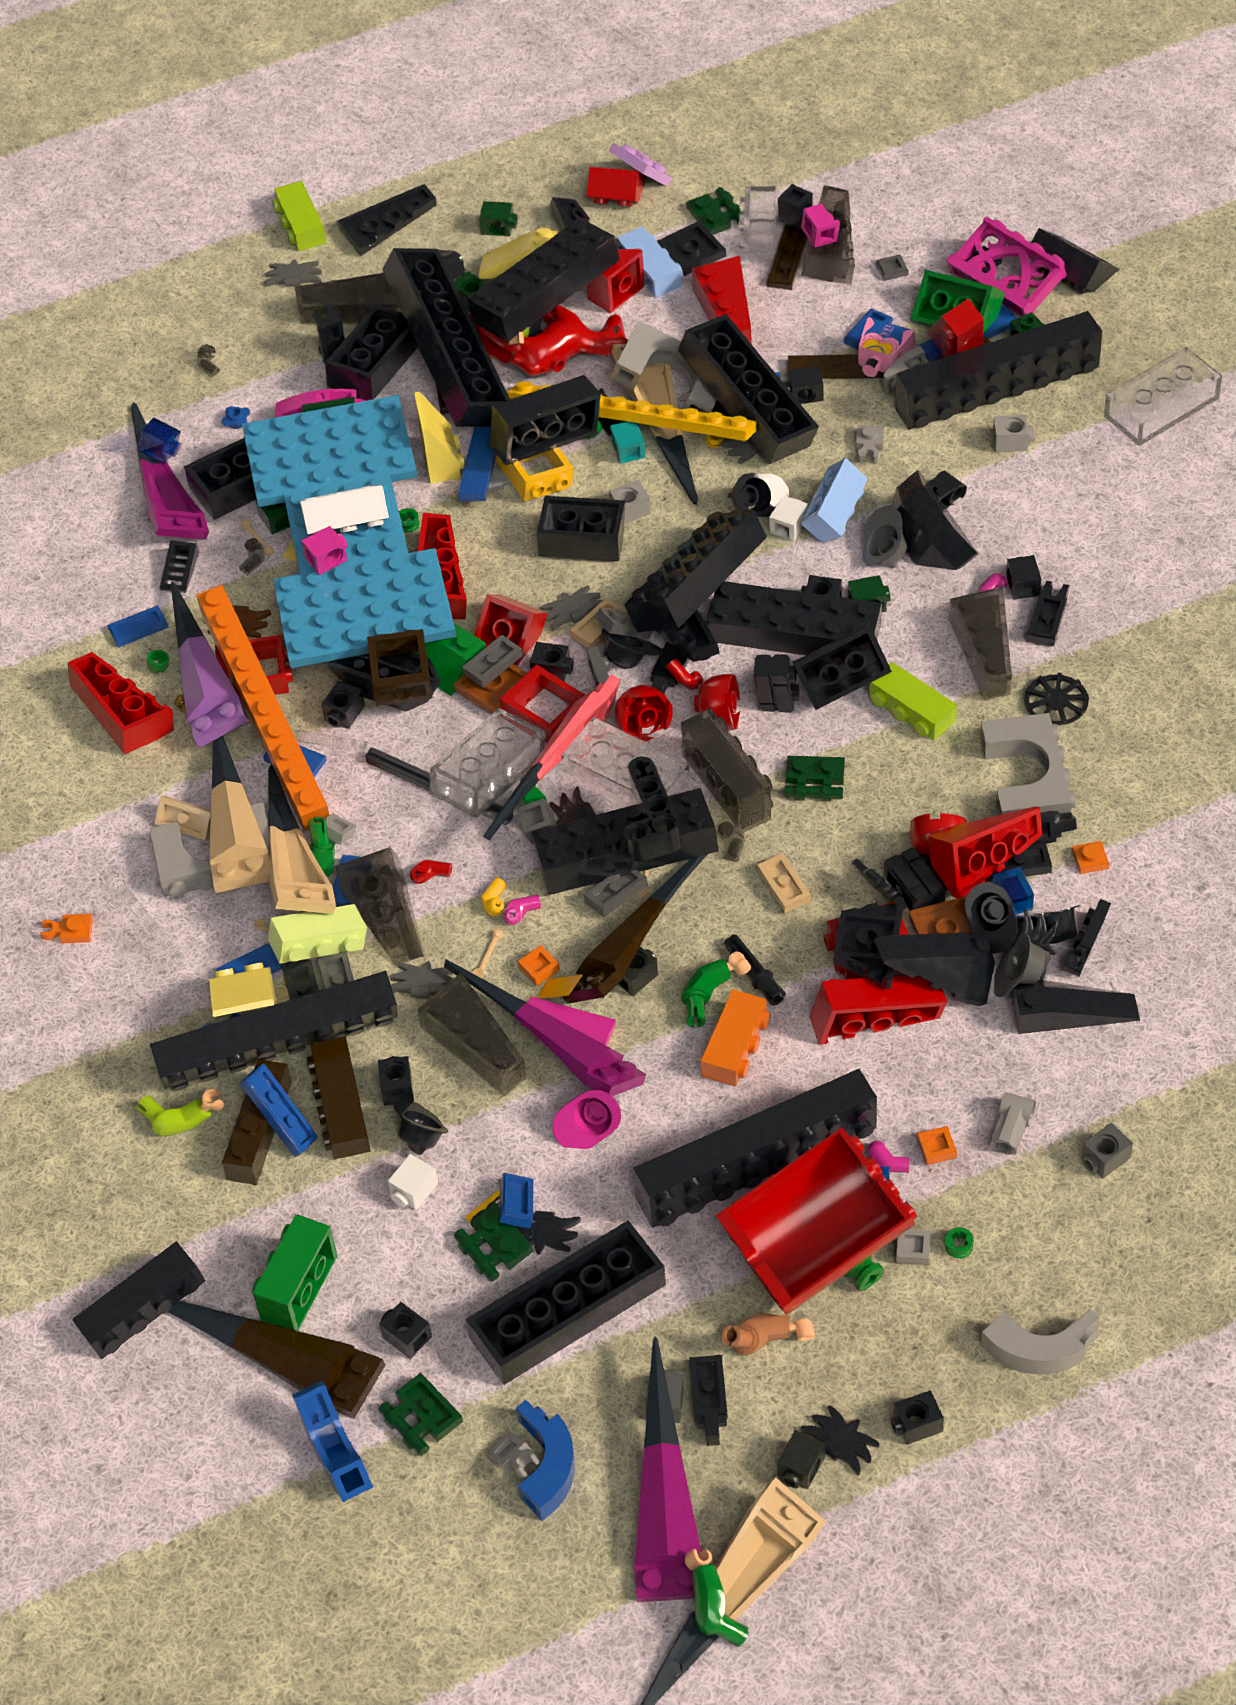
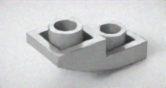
M920 346L903 354L886 370L883 376V392L885 395L893 391L896 392V373L925 364V351Z

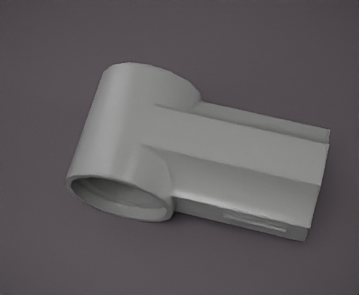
M1008 1092L1004 1093L998 1112V1122L991 1138V1148L1007 1155L1017 1153L1025 1128L1030 1126L1029 1119L1030 1115L1034 1114L1036 1100Z

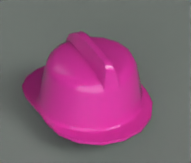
M589 1090L577 1096L563 1106L555 1115L553 1134L557 1142L564 1148L589 1149L612 1134L619 1127L621 1121V1109L617 1100L602 1090Z

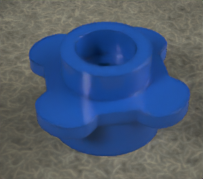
M234 406L227 407L222 424L233 429L242 428V424L247 423L250 409L247 407L242 409Z

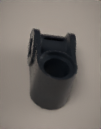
M947 471L940 472L936 477L928 481L946 508L954 505L953 502L957 499L964 498L967 492V486Z

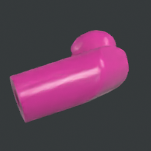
M1001 573L991 574L980 585L979 607H992L995 589L1003 591V587H1007L1008 580Z
M539 895L511 900L503 912L504 921L509 925H516L527 911L541 909Z
M876 1140L870 1143L867 1149L868 1158L872 1156L883 1172L909 1173V1157H893L881 1141Z

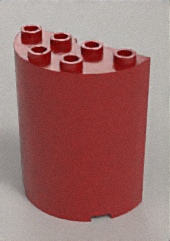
M843 1127L716 1215L732 1242L742 1253L749 1267L785 1315L791 1313L915 1225L914 1220L918 1217L907 1201L903 1202L900 1198V1193L889 1178L886 1180L882 1175L883 1171L872 1156L868 1159L864 1156L862 1152L865 1148L855 1134L849 1136Z

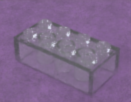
M1185 347L1108 392L1105 398L1104 417L1134 443L1141 446L1218 400L1220 397L1222 375L1188 347Z
M498 708L430 768V794L477 818L527 773L545 747V731Z
M595 717L589 721L561 755L563 775L626 806L637 804L631 789L628 771L629 762L636 757H648L654 762L668 796L682 793L690 784L688 762Z

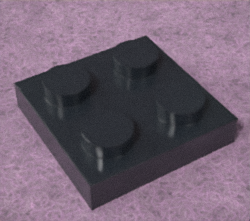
M699 221L657 240L660 247L667 250L674 263H678L681 266L684 277L692 273V268L714 263L726 257V248Z

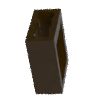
M423 629L367 637L376 706L433 698ZM419 652L421 673L380 678L377 657Z

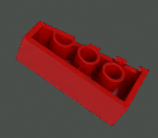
M740 255L692 268L693 290L708 319L712 320L727 314L752 344L751 323Z
M968 298L944 314L927 333L942 352L940 354L941 358L983 345L984 318Z
M423 512L418 551L436 548L452 618L466 619L467 598L464 592L463 578L460 572L450 515Z
M90 652L67 662L71 688L124 754L148 745L174 731L173 709L166 704L164 706L156 702V697L149 692H142L136 687L134 681L129 678L125 679L117 674V669L95 653Z
M894 975L892 989H887L864 977L845 980L831 979L822 981L809 1017L818 1045L829 1043L828 1038L842 1035L843 1040L855 1037V1033L866 1029H871L873 1033L888 1030L894 1023L904 1027L940 1019L947 1000L942 987L937 991L930 987L929 981L918 975L914 978L907 975Z

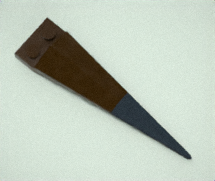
M708 854L691 858L586 956L576 971L577 975H582V977L568 996H562L566 1004L603 998L623 980L636 952L657 917L686 878Z
M182 1301L177 1302L168 1311L254 1361L299 1391L322 1381L326 1386L335 1410L355 1419L386 1366L382 1358L355 1349L354 1345Z

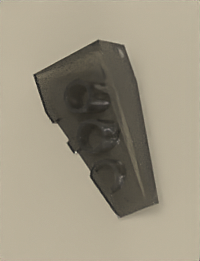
M388 847L335 866L343 894L351 904H355L363 921L394 964L398 965V963H405L423 957L424 953L407 883L399 857L393 849Z

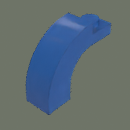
M320 1381L293 1394V1400L309 1440L342 1502L373 1488L363 1461L352 1446L340 1422L325 1384Z
M524 1400L516 1407L518 1422L540 1443L545 1451V1455L539 1468L520 1483L518 1489L520 1499L543 1521L562 1504L572 1487L575 1475L573 1442L565 1422L558 1413L549 1420L546 1413L539 1406L534 1408L527 1400Z

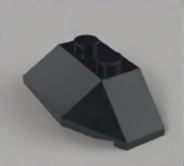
M919 470L897 486L891 507L896 508L901 514L902 534L907 543L906 551L916 565L958 570L979 554Z
M417 653L377 657L380 678L421 673L420 656ZM369 654L330 661L328 664L329 670L342 682L361 688L364 698L375 701ZM427 657L433 695L441 680L430 658ZM430 699L388 704L387 706L407 712L427 703Z

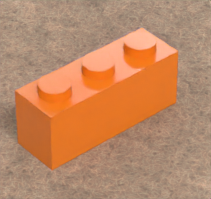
M732 989L700 1061L701 1077L736 1087L740 1077L745 1078L747 1076L750 1061L748 1060L750 1053L756 1054L759 1048V1032L761 1029L766 1030L769 1025L771 1013L767 1012V999Z

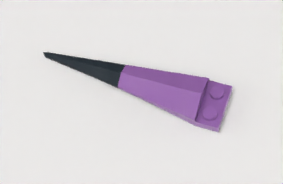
M171 582L186 717L190 723L194 741L201 748L248 722L249 719L243 701L206 640L178 587L174 582Z

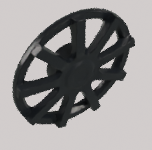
M1058 672L1054 675L1038 676L1026 688L1024 702L1031 715L1036 714L1033 711L1034 708L1043 705L1047 706L1044 713H1051L1052 710L1058 711L1061 721H1052V724L1066 725L1075 722L1084 715L1089 704V694L1079 679L1075 680ZM1056 680V687L1054 689L1051 688L1047 681ZM1061 681L1070 683L1068 687L1061 689ZM1041 684L1047 692L1035 690L1034 688ZM1075 688L1081 692V694L1068 695ZM1030 695L1044 698L1036 702H1029ZM1071 700H1082V701H1084L1082 709L1079 708V707H1077L1076 705L1072 704V703L1069 702V701H1071ZM1067 707L1077 715L1067 720L1063 709Z

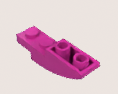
M355 389L309 391L277 402L275 405V418L303 413L302 404L354 397L355 403L368 400L357 399Z

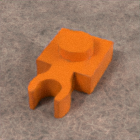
M92 913L62 915V922H55L49 919L41 921L43 928H52L49 932H40L43 940H52L55 937H60L62 944L91 942Z

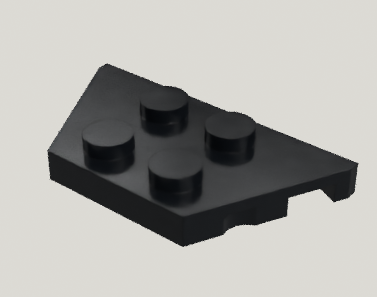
M904 897L894 898V904L879 907L878 903H872L862 908L841 911L834 963L880 986L892 989L895 969L883 964L874 939L877 936L900 935Z

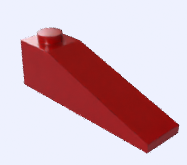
M1030 807L952 826L928 836L931 864L954 898L960 899L967 896L973 887L980 883H985V880L994 872L1000 873L1005 868L1004 863L1014 854L1020 855L1042 836L1040 807Z

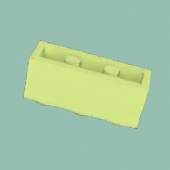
M355 904L335 907L333 914L303 912L272 917L268 941L279 963L333 955L345 951L362 950L364 948L367 927Z

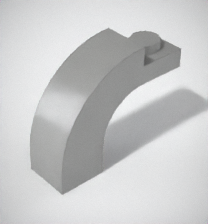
M1090 1309L1064 1331L1054 1335L1042 1336L1026 1331L1007 1313H1004L982 1331L981 1347L998 1362L1013 1370L1035 1375L1054 1374L1070 1369L1083 1361L1085 1347L1090 1346L1098 1337L1100 1318Z

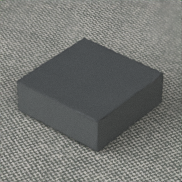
M900 254L876 260V265L884 281L907 276L909 273Z

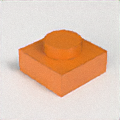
M1101 841L1072 846V853L1080 874L1109 869V861Z
M542 945L517 961L518 968L536 986L560 971L559 963Z
M948 1126L917 1133V1140L926 1165L957 1158V1150Z

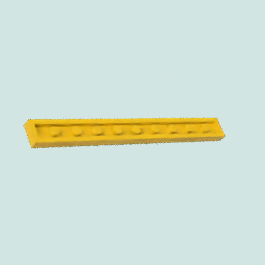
M521 381L507 391V394L511 400L552 385L538 386L532 385L529 381ZM601 394L599 417L741 441H746L756 432V421L747 420L743 416L727 417L722 416L719 412L703 413L698 412L694 408L679 409L674 408L670 404L654 405L645 400L630 401L621 396L611 398Z

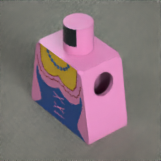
M868 317L858 348V364L863 366L862 371L864 374L874 377L878 371L885 373L893 362L913 349L914 330Z

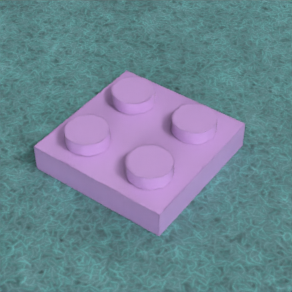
M613 142L609 149V152L644 175L664 185H668L671 182L672 177L665 173L667 168L656 161H652L649 159V156L626 143L621 147Z

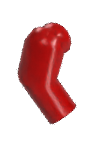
M677 658L666 666V669L676 681L690 690H696L699 688L698 685L703 683V677L698 671H693L689 674Z
M423 860L411 869L410 878L414 883L422 884L434 876L450 877L453 865L448 862Z

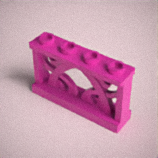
M986 216L982 220L983 223L957 253H952L946 260L950 272L959 278L994 286L1005 292L1002 305H1005L1020 316L1030 312L1034 314L1036 308L1061 279L1067 276L1064 267L1065 263L1059 256L1055 254L1051 256L1046 253L1039 244L1035 242L1031 244L1026 241L1024 236L1018 231L1012 232L1008 230L998 219L993 221ZM988 236H993L999 240L996 244H991L989 240V250L984 251L982 249V243ZM977 250L979 254L970 259L969 261H967L970 258V256ZM1004 257H1019L1022 275L1006 276L996 281L997 269L993 260ZM985 263H988L991 267L987 273L981 271L983 268H987ZM1040 267L1050 271L1049 275L1042 281L1031 280L1032 277L1040 278L1044 275L1037 272ZM1017 282L1014 283L1015 287L1013 289L1007 287L1009 283ZM1030 287L1036 288L1030 297L1026 299Z

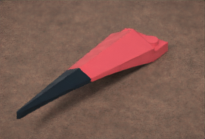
M610 675L605 684L600 682L595 691H591L574 703L483 835L484 838L491 840L503 822L531 789L565 757L600 731L612 712L621 679Z

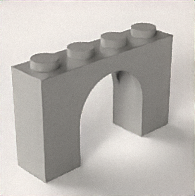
M638 321L610 379L634 390L643 371L648 366L656 363H666L680 369L689 379L691 393L683 409L694 408L698 412L710 413L717 400L678 352L681 341Z
M1050 713L981 721L980 739L985 759L1026 756L1038 761L1047 771L1043 778L1032 784L997 788L996 807L998 815L1035 806L1040 807V813L1047 811L1067 813L1071 812L1072 808H1076L1074 791H1069L1068 789L1070 785L1068 768L1063 769L1062 765L1064 763L1063 747L1057 745L1059 740L1057 724H1052Z
M263 802L251 804L250 806L269 854V825ZM178 821L150 828L159 878L165 897H180L189 891L197 889L210 890L214 887L209 860L197 859L186 852Z

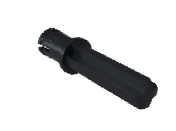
M732 934L729 938H726L724 945L730 954L740 952L750 964L751 969L747 974L752 979V986L762 992L770 1005L775 1006L784 1000L783 997H786V992L777 984L773 978L772 971L765 970L738 935Z

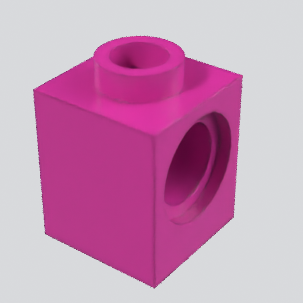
M331 526L302 540L305 559L318 575L347 561V542L341 533L337 534Z

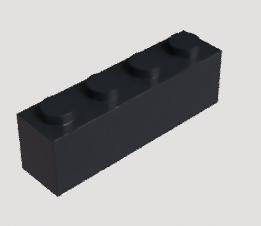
M176 1241L74 1317L72 1321L100 1359H103L108 1354L117 1351L132 1336L142 1332L148 1324L160 1315L170 1311L173 1305L185 1296L194 1293L206 1280L197 1265Z

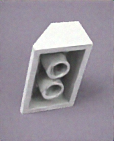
M381 484L299 500L307 534H315L328 526H331L333 529L340 528L341 533L356 530V524L367 522V526L372 527L384 524L383 519L389 518Z

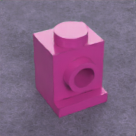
M823 204L804 208L801 228L813 247L837 242L840 227L839 220H834L832 214L827 212Z

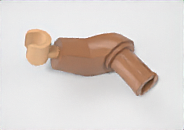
M759 1313L750 1317L739 1326L734 1325L733 1327L728 1325L724 1328L721 1335L723 1343L732 1346L738 1354L751 1355L759 1351L769 1341L789 1339V1332L796 1331L798 1341L813 1339L814 1329L812 1322L808 1319H800L794 1323H789L790 1316Z

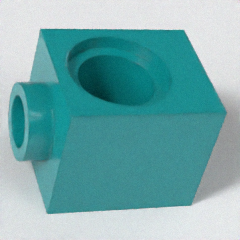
M623 422L610 426L612 444L615 451H618L616 455L620 464L646 458L645 441L637 423Z

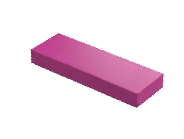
M532 996L528 1001V1004L606 1046L616 1026L615 1019Z

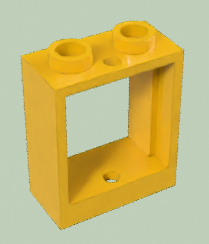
M559 447L509 465H505L496 455V463L524 502L563 491L572 486L574 467ZM545 454L554 466V469L529 476L520 462Z

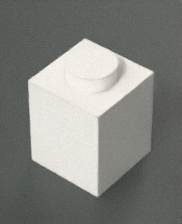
M783 495L769 517L770 534L795 542L804 528L800 523L808 509V503Z
M412 1154L406 1158L388 1180L391 1199L400 1207L405 1208L409 1206L414 1210H417L438 1184L436 1169Z

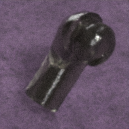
M203 344L197 350L196 364L198 368L212 378L220 372V368L211 362V359L215 357L212 353H216V350L212 345Z
M250 538L245 542L248 558L239 565V569L246 575H250L265 560L264 547L256 538Z
M728 821L722 822L718 826L717 831L721 839L728 846L725 859L738 862L745 844V838L736 826Z

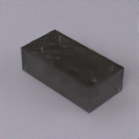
M710 708L681 722L684 759L741 834L771 820V808H773L771 799L773 786L771 780L766 774H761L755 759L751 755L747 756L738 737L730 734L724 719L717 717Z

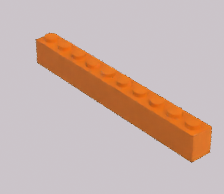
M223 585L196 594L204 621L303 830H309V819L314 817L326 818L329 816L328 805Z

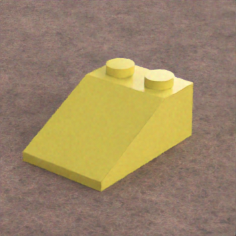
M539 228L484 254L479 271V279L497 278V276L558 234V231H551L550 228Z
M414 392L422 448L430 484L461 479L460 469H464L465 463L463 453H457L458 450H461L458 434L453 435L451 424L420 392Z
M261 962L246 965V972L234 974L233 968L216 971V978L209 979L213 1017L274 1005L277 1001L270 967L263 968Z

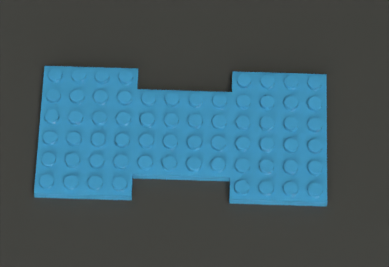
M399 395L242 424L258 507L285 502L300 574L273 579L290 668L369 654L367 641L369 636L423 629L425 643L456 637L436 548L408 553L392 482L417 478L418 476ZM381 484L389 518L383 519L384 524L368 527L367 522L356 524L357 529L341 533L340 528L333 529L337 534L341 533L347 542V561L318 575L304 556L302 540L313 535V533L307 534L299 500Z

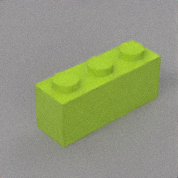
M302 180L274 188L276 199L272 200L275 213H281L279 218L282 228H288L286 233L290 245L295 244L298 251L326 244L324 225Z
M891 662L889 666L892 672L870 683L869 698L877 707H884L892 712L898 721H905L913 726L919 735L923 737L928 736L935 741L957 721V704L894 662Z

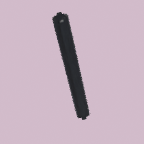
M370 748L366 753L365 758L368 764L492 820L496 818L503 808L501 804L376 748ZM513 811L503 822V825H508L514 817Z

